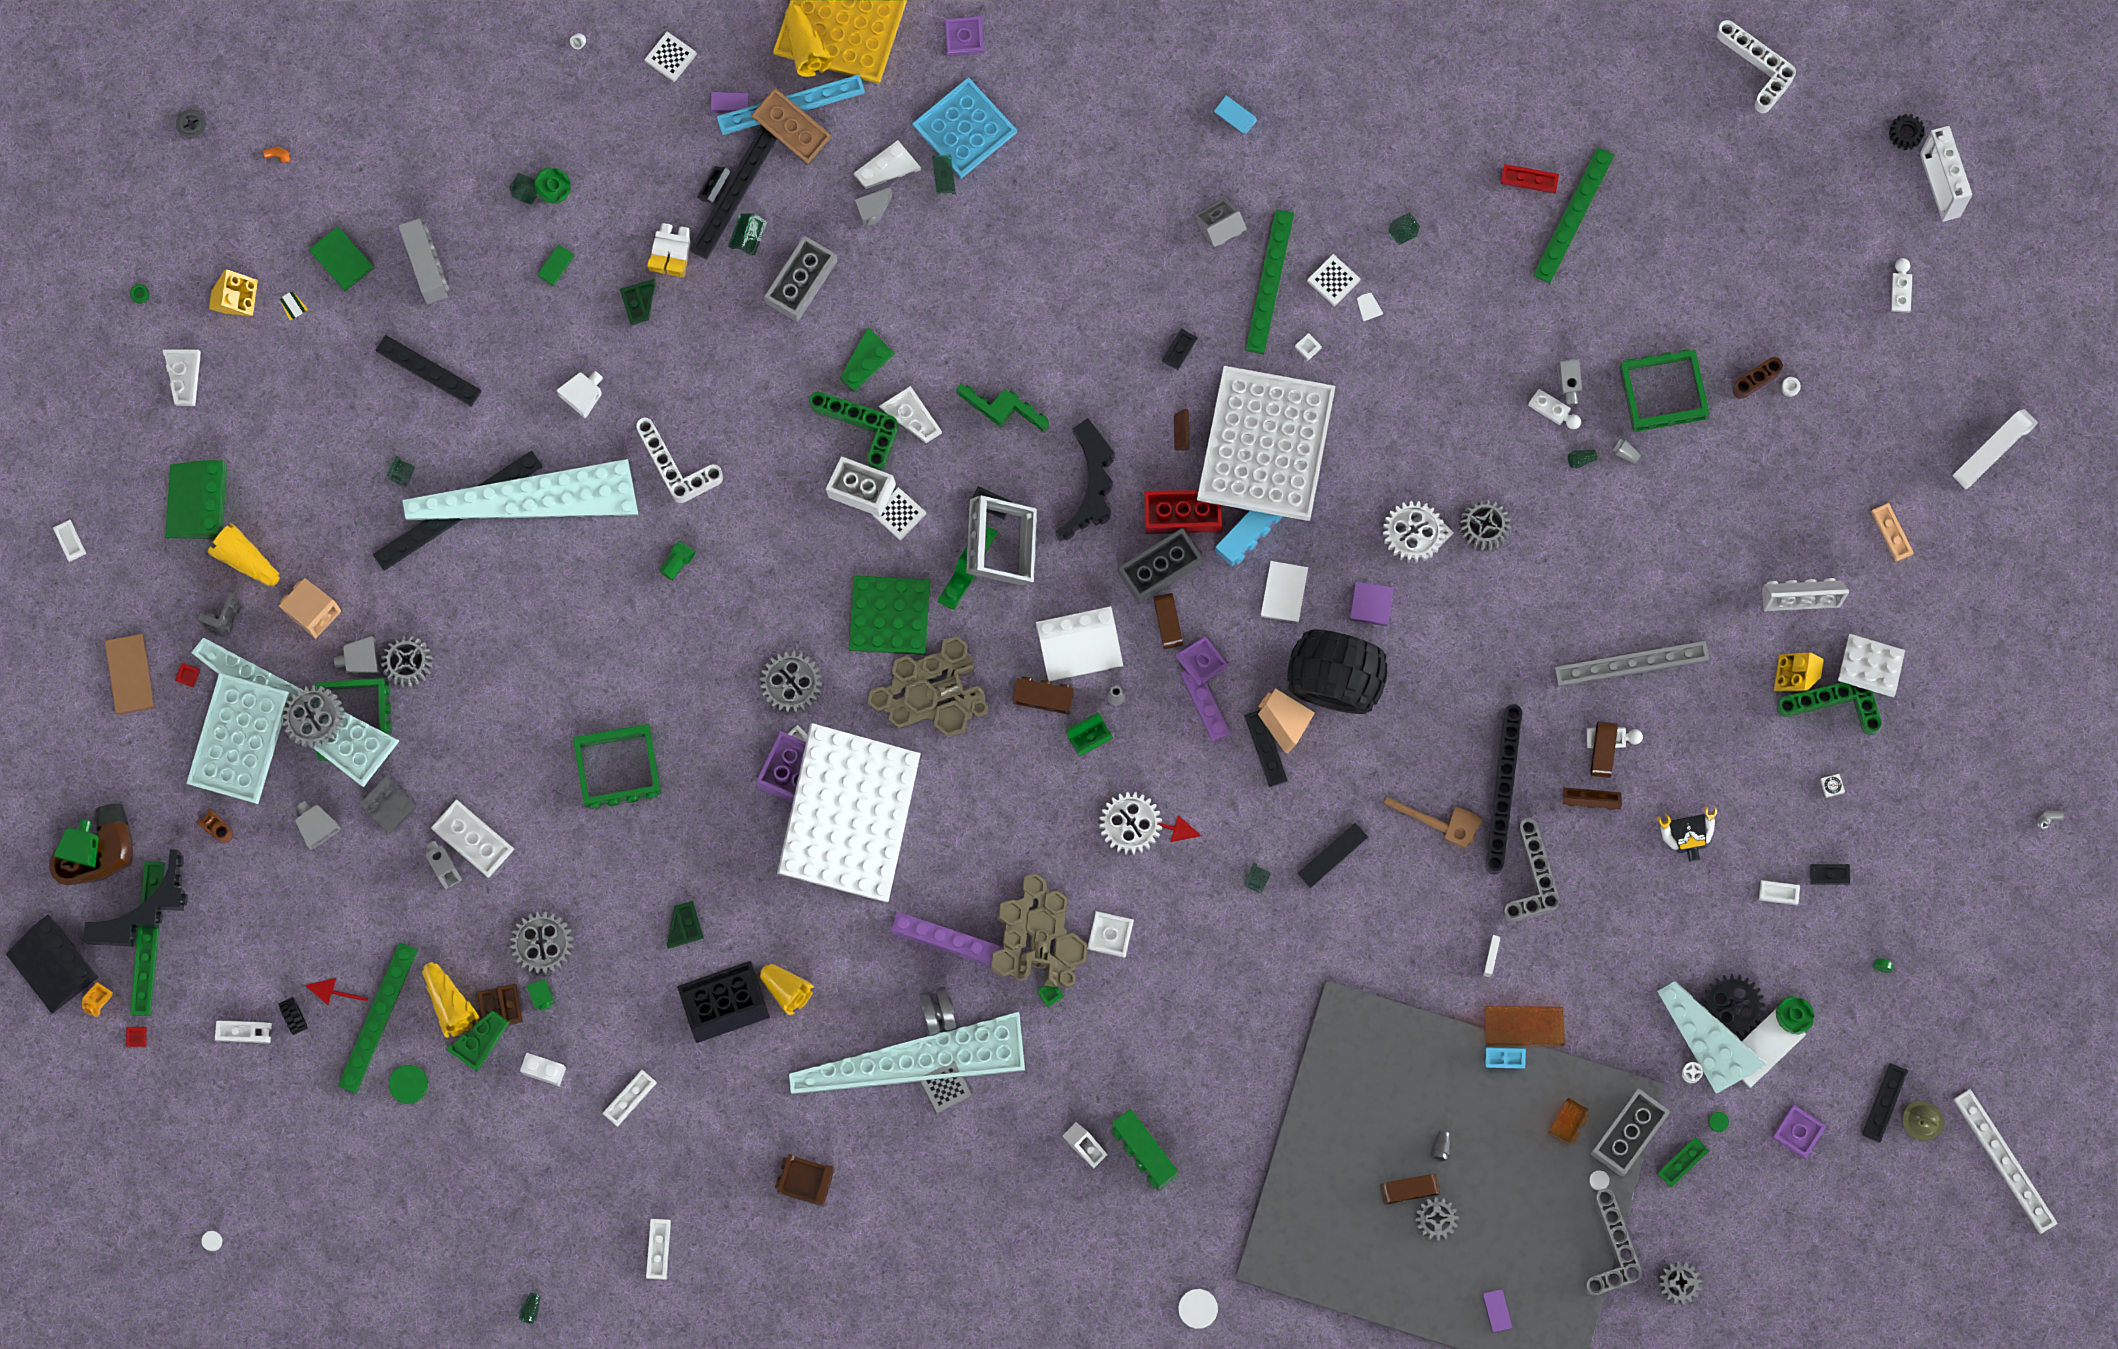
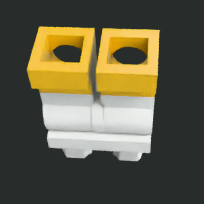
M662 223L660 230L656 231L651 257L647 265L648 270L666 274L667 271L668 275L684 278L691 245L689 238L690 230L686 227H679L678 235L671 234L672 225Z

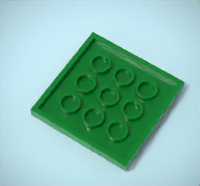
M854 575L849 651L926 655L930 579Z

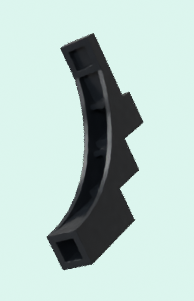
M1089 418L1073 428V435L1080 443L1087 460L1089 471L1088 486L1084 500L1071 521L1056 530V536L1060 542L1063 539L1069 540L1075 535L1074 532L1079 528L1081 530L1086 528L1090 524V520H1092L1095 526L1099 523L1102 525L1111 516L1110 508L1100 495L1105 496L1112 491L1113 481L1102 467L1106 468L1114 462L1115 453Z
M170 849L168 870L156 891L138 908L112 920L85 922L83 942L88 945L134 947V941L136 942L138 932L135 928L159 929V923H162L163 913L160 910L184 911V905L186 906L188 902V895L185 894L182 888H178L182 884V875L180 874V867H183L184 864L182 853L179 850Z

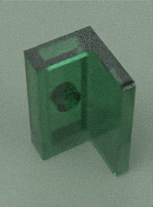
M951 154L932 156L937 194H956Z
M754 213L740 214L728 247L730 249H741L749 255H755L767 221Z

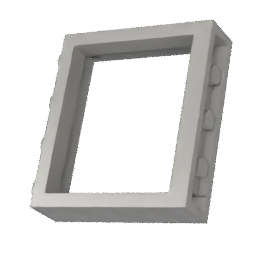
M985 496L970 499L966 573L1021 586L1033 583L1035 575L1034 562L1036 558L1037 509ZM987 509L1021 517L1018 575L984 568Z

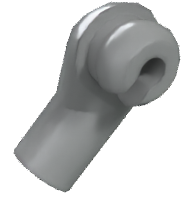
M2044 811L2037 820L2038 827L2047 829L2052 820H2063V811Z

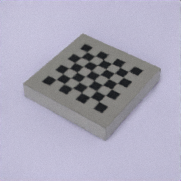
M952 1061L949 1066H942L925 1076L957 1073L960 1071L955 1061ZM962 1076L920 1081L937 1114L972 1096Z

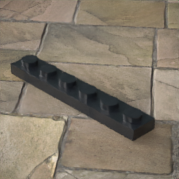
M387 335L384 336L376 348V352L470 407L473 406L482 392L481 389Z

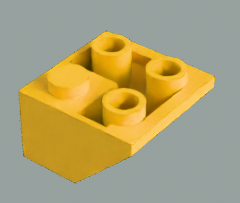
M227 269L224 270L211 291L209 309L223 314L253 316L258 280Z
M1810 652L1779 654L1774 691H1807L1821 678L1824 659Z

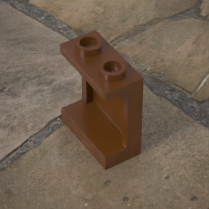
M788 1154V1157L783 1159L781 1169L784 1170L782 1177L778 1176L775 1188H778V1194L824 1207L835 1168Z

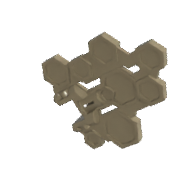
M958 636L943 640L941 653L926 656L918 661H914L908 655L896 659L892 670V675L894 676L892 686L886 688L881 686L870 690L868 705L875 711L890 713L889 721L898 729L929 719L930 721L934 720V726L948 738L965 732L967 721L972 719L973 714L977 718L986 716L989 707L985 703V693L979 686L967 690L963 689L959 677L974 672L975 664L973 658L967 654L968 644ZM948 669L946 679L932 684L928 681L941 676L942 672ZM905 688L904 697L895 700L894 695L901 693L902 689ZM952 697L956 699L954 701L937 706L938 702Z
M1037 873L1026 876L1022 882L1023 899L1017 901L1010 900L999 905L998 920L1005 925L1003 949L992 953L990 969L1001 978L1010 975L1014 979L1025 981L1030 976L1031 967L1045 969V986H1062L1065 989L1072 987L1076 982V975L1073 971H1075L1077 966L1085 964L1088 944L1074 933L1067 935V930L1064 929L1068 898L1058 890L1050 893L1046 888V880ZM1037 899L1038 907L1029 911V908L1033 906V900ZM1028 934L1031 937L1030 951L1021 954V949L1026 947V937ZM1054 939V949L1052 956L1050 954V944L1051 940Z

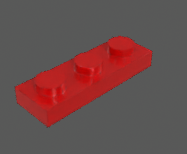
M1504 164L1500 184L1556 194L1559 174Z

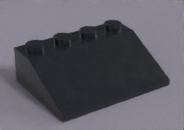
M46 915L32 926L6 953L7 957L51 1014L99 978L50 915Z
M751 961L677 986L696 1043L770 1018Z

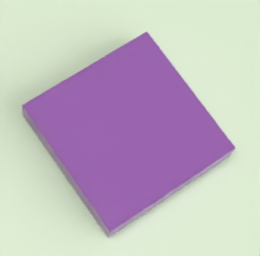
M981 16L944 19L947 56L984 53Z
M1356 582L1350 620L1388 626L1394 588Z
M1206 636L1176 655V658L1199 686L1229 666Z
M1793 1104L1772 1138L1806 1159L1827 1126Z

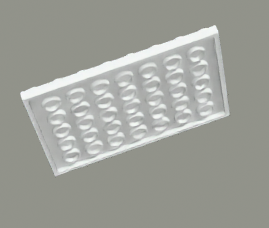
M1224 366L1197 501L1310 521L1335 386Z
M810 724L777 874L888 902L920 753L817 724Z

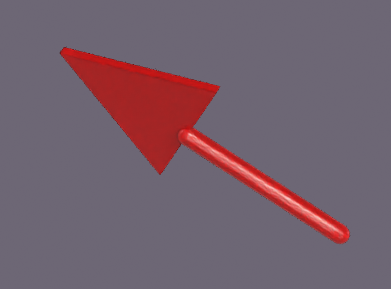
M1179 815L1175 827L1163 823L1157 824L1163 828L1174 830L1171 842L1202 836Z
M336 978L305 985L327 1005H329L332 994L362 1001L368 1000L366 997L333 990Z

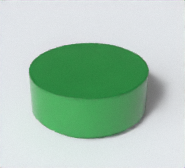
M137 284L131 288L130 297L135 303L142 304L149 299L150 293L145 285Z
M1883 958L1875 959L1873 964L1874 969L1884 973H1891L1894 966L1891 961Z
M1716 1112L1709 1118V1127L1714 1132H1723L1729 1125L1727 1115L1722 1112Z

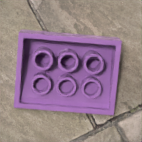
M780 731L756 781L757 789L793 803L806 742Z

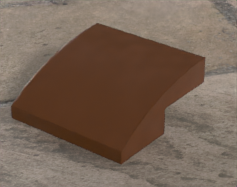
M517 984L477 991L481 1020L491 1011H495L510 1022L508 1026L523 1022Z

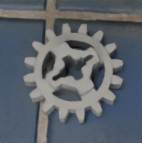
M1435 1197L1434 1202L1427 1199V1205H1420L1423 1210H1417L1416 1214L1420 1215V1217L1416 1218L1415 1222H1420L1417 1229L1424 1230L1423 1236L1429 1234V1240L1436 1236V1240L1439 1241L1440 1236L1447 1239V1233L1451 1235L1454 1233L1451 1228H1457L1458 1225L1454 1221L1458 1220L1459 1217L1454 1216L1457 1209L1451 1210V1202L1446 1205L1444 1198L1441 1202H1438V1198ZM1432 1207V1213L1424 1216L1425 1212ZM1441 1207L1444 1208L1448 1212V1214L1443 1213L1441 1211ZM1435 1214H1437L1439 1218L1443 1219L1440 1220L1439 1224H1436V1221L1432 1220V1218L1435 1217ZM1450 1223L1448 1228L1442 1231V1225ZM1425 1224H1429L1431 1227H1433V1231L1428 1229Z
M1679 1261L1676 1263V1267L1670 1264V1270H1663L1665 1276L1659 1277L1663 1283H1660L1658 1286L1664 1288L1661 1295L1667 1294L1666 1300L1668 1301L1672 1298L1674 1305L1680 1301L1682 1306L1685 1304V1300L1690 1304L1692 1302L1691 1297H1698L1696 1291L1702 1290V1288L1698 1287L1702 1280H1697L1700 1273L1693 1272L1694 1266L1689 1269L1687 1262L1681 1266ZM1675 1271V1278L1668 1281L1670 1274ZM1684 1271L1687 1272L1691 1276V1278H1688L1686 1275H1684ZM1679 1277L1681 1279V1282H1685V1285L1682 1286V1290L1680 1288V1285H1676V1282L1679 1281ZM1693 1286L1691 1293L1686 1296V1289ZM1669 1289H1673L1674 1291H1676L1677 1296L1674 1295Z

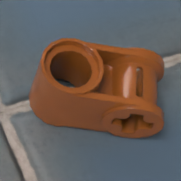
M208 808L206 815L201 820H197L196 823L208 834L210 833L218 842L223 844L230 842L233 838V831L215 812ZM226 829V834L223 837H219V832Z

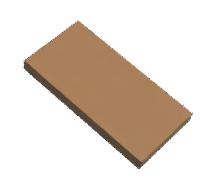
M777 88L770 92L751 115L752 118L807 164L812 161L832 137L831 134Z
M138 634L106 640L105 646L116 715L155 708L144 635Z

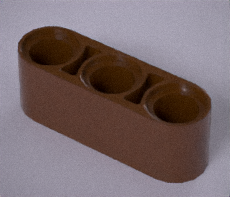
M1777 357L1769 358L1739 378L1734 385L1733 394L1739 399H1744L1777 378L1783 368L1782 361ZM1769 365H1775L1778 370H1770ZM1759 375L1762 381H1756L1753 376ZM1738 386H1745L1747 391H1740Z
M1173 593L1153 596L1163 648L1169 649L1183 646Z
M1597 721L1590 768L1591 776L1611 778L1618 730L1617 723Z
M1436 1174L1380 1184L1384 1204L1440 1194Z

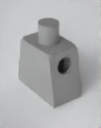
M1579 360L1561 361L1556 366L1560 395H1566L1567 405L1578 404L1577 394L1582 391ZM1567 382H1571L1573 387H1569Z
M373 636L344 645V655L334 657L335 668L346 667V671L350 676H380L376 640Z
M306 801L296 807L301 816L295 822L311 851L341 830L339 825L319 805L310 808Z
M436 841L427 844L426 849L428 853L425 856L444 888L448 889L462 881L460 874L442 845L438 846Z

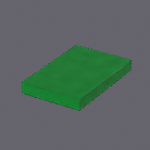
M338 226L309 249L311 254L345 292L374 269L373 265Z

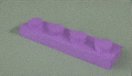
M1187 670L1181 672L1180 675L1212 742L1230 735L1229 729L1207 683L1205 682L1199 686Z

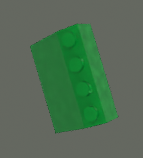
M200 460L170 465L165 538L215 539L223 530L227 465L223 460Z

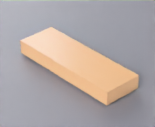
M1887 503L1873 509L1871 513L1895 562L1913 555L1914 552L1890 504Z

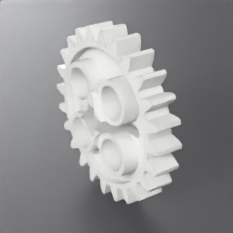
M1410 501L1409 506H1406L1403 502L1402 509L1395 506L1396 513L1390 511V517L1385 519L1388 524H1384L1383 529L1388 531L1383 532V536L1388 538L1385 539L1384 543H1390L1388 550L1395 549L1394 556L1398 553L1401 554L1400 560L1406 556L1408 562H1410L1411 558H1414L1417 563L1419 557L1425 561L1426 555L1431 558L1433 556L1432 551L1437 553V546H1442L1443 542L1439 539H1444L1445 537L1442 534L1445 531V527H1440L1443 524V520H1437L1440 514H1433L1434 508L1428 510L1427 503L1420 507V501H1418L1416 506L1413 505L1412 501ZM1419 516L1421 521L1414 522L1411 517ZM1402 526L1406 531L1399 533L1395 528ZM1411 529L1413 531L1418 529L1417 534H1415L1414 532L1410 534ZM1430 531L1432 536L1425 537L1422 532ZM1408 536L1404 541H1400V539ZM1413 541L1417 546L1410 548L1407 546V542Z
M1127 792L1125 798L1121 794H1119V800L1112 798L1113 804L1106 803L1108 810L1102 809V813L1105 816L1100 817V821L1105 822L1099 825L1100 829H1105L1101 835L1108 836L1105 839V843L1111 841L1110 848L1118 846L1117 852L1119 853L1121 849H1124L1125 855H1127L1129 850L1135 855L1136 849L1143 853V847L1149 850V842L1152 844L1156 843L1153 837H1160L1156 830H1162V826L1157 825L1162 822V819L1156 818L1160 815V811H1154L1157 805L1153 804L1150 806L1151 799L1149 798L1144 801L1143 794L1140 798H1137L1136 792L1133 797H1130L1129 792ZM1135 806L1138 808V812L1130 814L1128 808ZM1120 810L1125 812L1131 822L1135 821L1134 827L1142 835L1141 837H1138L1131 825L1127 826V819L1121 814ZM1115 817H1119L1123 822L1120 825H1114L1112 820ZM1143 821L1148 822L1150 825L1146 830L1139 827V824ZM1125 833H1132L1134 838L1127 841L1123 836Z

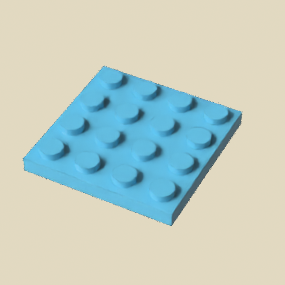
M969 77L912 123L916 131L960 179L1017 133V129Z

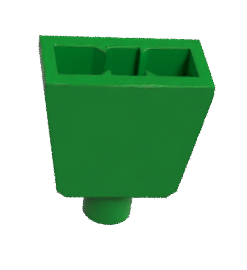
M81 819L78 830L67 828L55 851L54 857L95 868L99 838L89 833L92 822Z

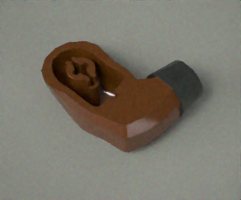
M107 804L95 809L96 830H98L96 836L99 838L95 868L54 857L56 849L54 850L49 860V870L52 877L59 884L68 886L105 880L132 864V836L122 804Z

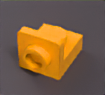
M96 982L82 998L83 1010L89 1015L98 1017L100 1009L112 997L113 992Z

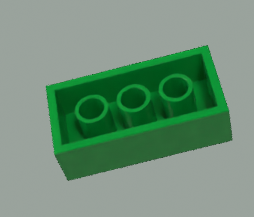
M1132 1109L1112 1122V1135L1117 1141L1121 1140L1123 1142L1124 1151L1129 1157L1133 1156L1135 1158V1165L1141 1173L1145 1171L1148 1175L1147 1181L1153 1189L1157 1187L1158 1190H1161L1178 1177V1170Z

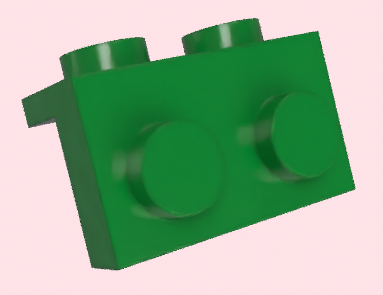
M1100 713L1091 715L1066 730L1068 739L1079 757L1113 739Z

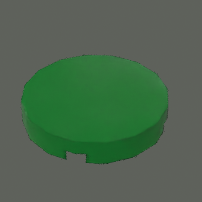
M544 168L534 179L536 193L548 203H561L571 192L570 180L560 169Z
M1796 996L1784 998L1776 1009V1019L1779 1025L1791 1034L1800 1035L1806 1033L1814 1023L1813 1018L1815 1016L1811 1005L1802 998H1795Z
M403 1065L391 1074L389 1090L397 1101L403 1104H414L420 1101L426 1094L428 1079L419 1067Z

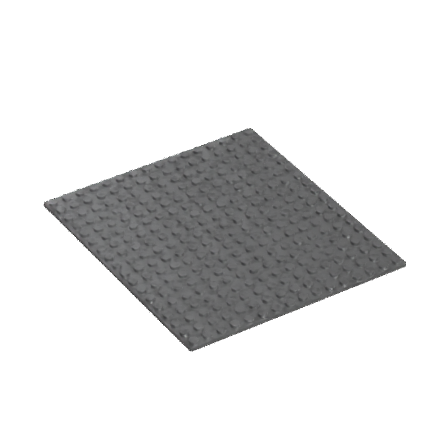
M1328 981L1323 989L1237 1273V1279L1457 1349H1590L1605 1293L1598 1296H1590L1585 1291V1283L1593 1276L1611 1271L1615 1256L1595 1204V1196L1599 1191L1591 1188L1589 1178L1593 1172L1598 1170L1607 1173L1609 1185L1606 1189H1610L1613 1192L1625 1223L1647 1145L1623 1178L1593 1157L1591 1153L1638 1088L1660 1103L1664 1085L1654 1080ZM1485 1047H1524L1526 1049L1525 1068H1486L1484 1062ZM1439 1131L1450 1133V1157L1445 1162L1432 1159L1431 1154ZM1429 1174L1437 1175L1440 1194L1384 1204L1380 1184ZM1600 1194V1201L1608 1203L1610 1200L1607 1194ZM1435 1197L1438 1198V1202H1441L1444 1198L1446 1205L1451 1202V1210L1457 1209L1454 1216L1459 1217L1458 1220L1454 1221L1458 1225L1457 1228H1451L1454 1233L1452 1235L1447 1233V1239L1440 1236L1439 1241L1436 1240V1236H1433L1431 1240H1429V1234L1423 1236L1424 1230L1417 1229L1420 1222H1415V1219L1420 1217V1215L1416 1214L1417 1210H1423L1420 1205H1427V1199L1434 1202ZM1441 1207V1211L1445 1214H1448V1212ZM1429 1208L1424 1216L1430 1215L1433 1208ZM1612 1212L1607 1213V1220L1615 1222L1616 1215ZM1435 1214V1217L1432 1218V1220L1436 1221V1224H1439L1440 1220H1443L1442 1218H1439L1437 1214ZM1444 1223L1442 1231L1447 1229L1450 1223ZM1425 1224L1428 1229L1433 1231V1227H1431L1429 1224ZM1615 1231L1613 1237L1615 1240L1620 1241L1622 1233ZM1595 1281L1589 1284L1592 1291H1598L1600 1288L1599 1284ZM1502 1289L1512 1329L1492 1333L1483 1294Z

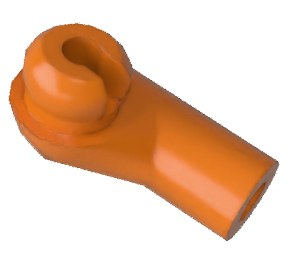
M281 147L263 150L265 159L277 156L280 158L281 163L290 161V153Z

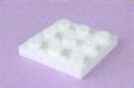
M1849 634L1838 681L1894 697L1905 650Z

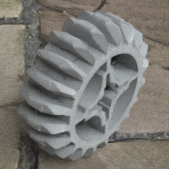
M1479 500L1478 506L1473 502L1471 504L1472 509L1466 507V513H1462L1461 517L1463 519L1459 522L1462 525L1460 532H1465L1462 538L1466 539L1469 537L1467 544L1469 545L1474 542V549L1481 545L1480 549L1482 551L1485 546H1487L1489 551L1492 550V544L1498 548L1499 542L1503 544L1505 542L1504 537L1508 538L1509 536L1507 531L1511 530V526L1507 525L1511 519L1505 518L1508 516V512H1502L1503 506L1496 508L1497 502L1489 505L1490 500H1486L1485 504H1483L1482 500ZM1480 512H1487L1484 517L1474 516ZM1493 515H1495L1499 520L1501 528L1497 527V524L1493 523ZM1489 518V520H1488V526H1486V528H1484L1483 532H1481V531H1482V528H1483L1482 525H1483V524L1487 521V519ZM1470 522L1478 528V535L1474 534L1471 530ZM1487 533L1497 534L1491 538H1483Z
M403 636L402 642L395 638L396 644L389 643L388 645L391 649H384L387 655L381 657L383 661H386L381 664L382 668H386L383 671L384 675H388L387 679L389 681L394 679V685L400 682L401 687H405L407 682L408 686L412 687L413 681L419 685L418 679L421 678L425 681L424 673L427 675L431 673L427 669L433 667V664L430 663L433 657L429 655L431 650L426 649L427 644L425 642L421 644L419 638L414 641L413 636H410L407 641L406 637ZM405 648H413V649H415L414 651L411 650V651L408 652V653H403V652L401 651L402 649H405ZM421 654L422 663L418 669L415 665V662L418 659V656ZM395 655H397L399 658V662L396 664V668L393 670V658ZM403 658L408 659V661L410 660L413 667L404 663ZM407 670L413 672V674L410 675H400V673H403Z

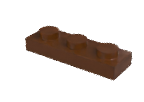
M1563 787V804L1587 806L1589 808H1607L1610 810L1621 809L1622 795L1621 792Z

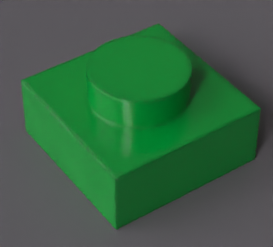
M1043 986L1037 991L1047 1008L1064 998L1058 987Z

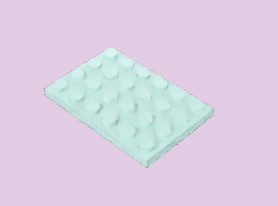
M219 673L186 784L258 804L284 718H282V715H285L286 712L283 708L288 706L286 701H289L291 693Z

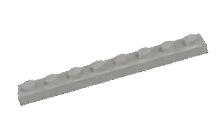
M1706 641L1558 666L1554 668L1557 685L1562 687L1709 661Z

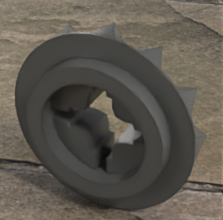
M186 110L178 116L176 128L183 137L191 139L204 133L206 121L203 114L199 111ZM188 119L195 123L194 130L191 127H187L189 125Z

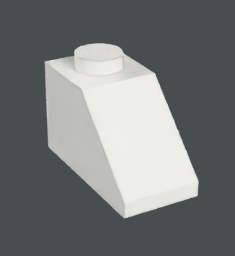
M1077 1122L1063 1135L1070 1146L1093 1168L1108 1155L1090 1133Z

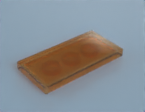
M1485 1006L1486 1045H1565L1563 1007Z

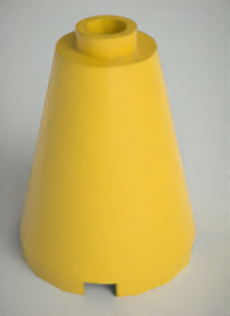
M767 964L761 969L760 979L788 1015L795 1014L793 1010L796 1008L800 1010L812 996L813 992L810 989L814 988V986L803 978L775 964Z

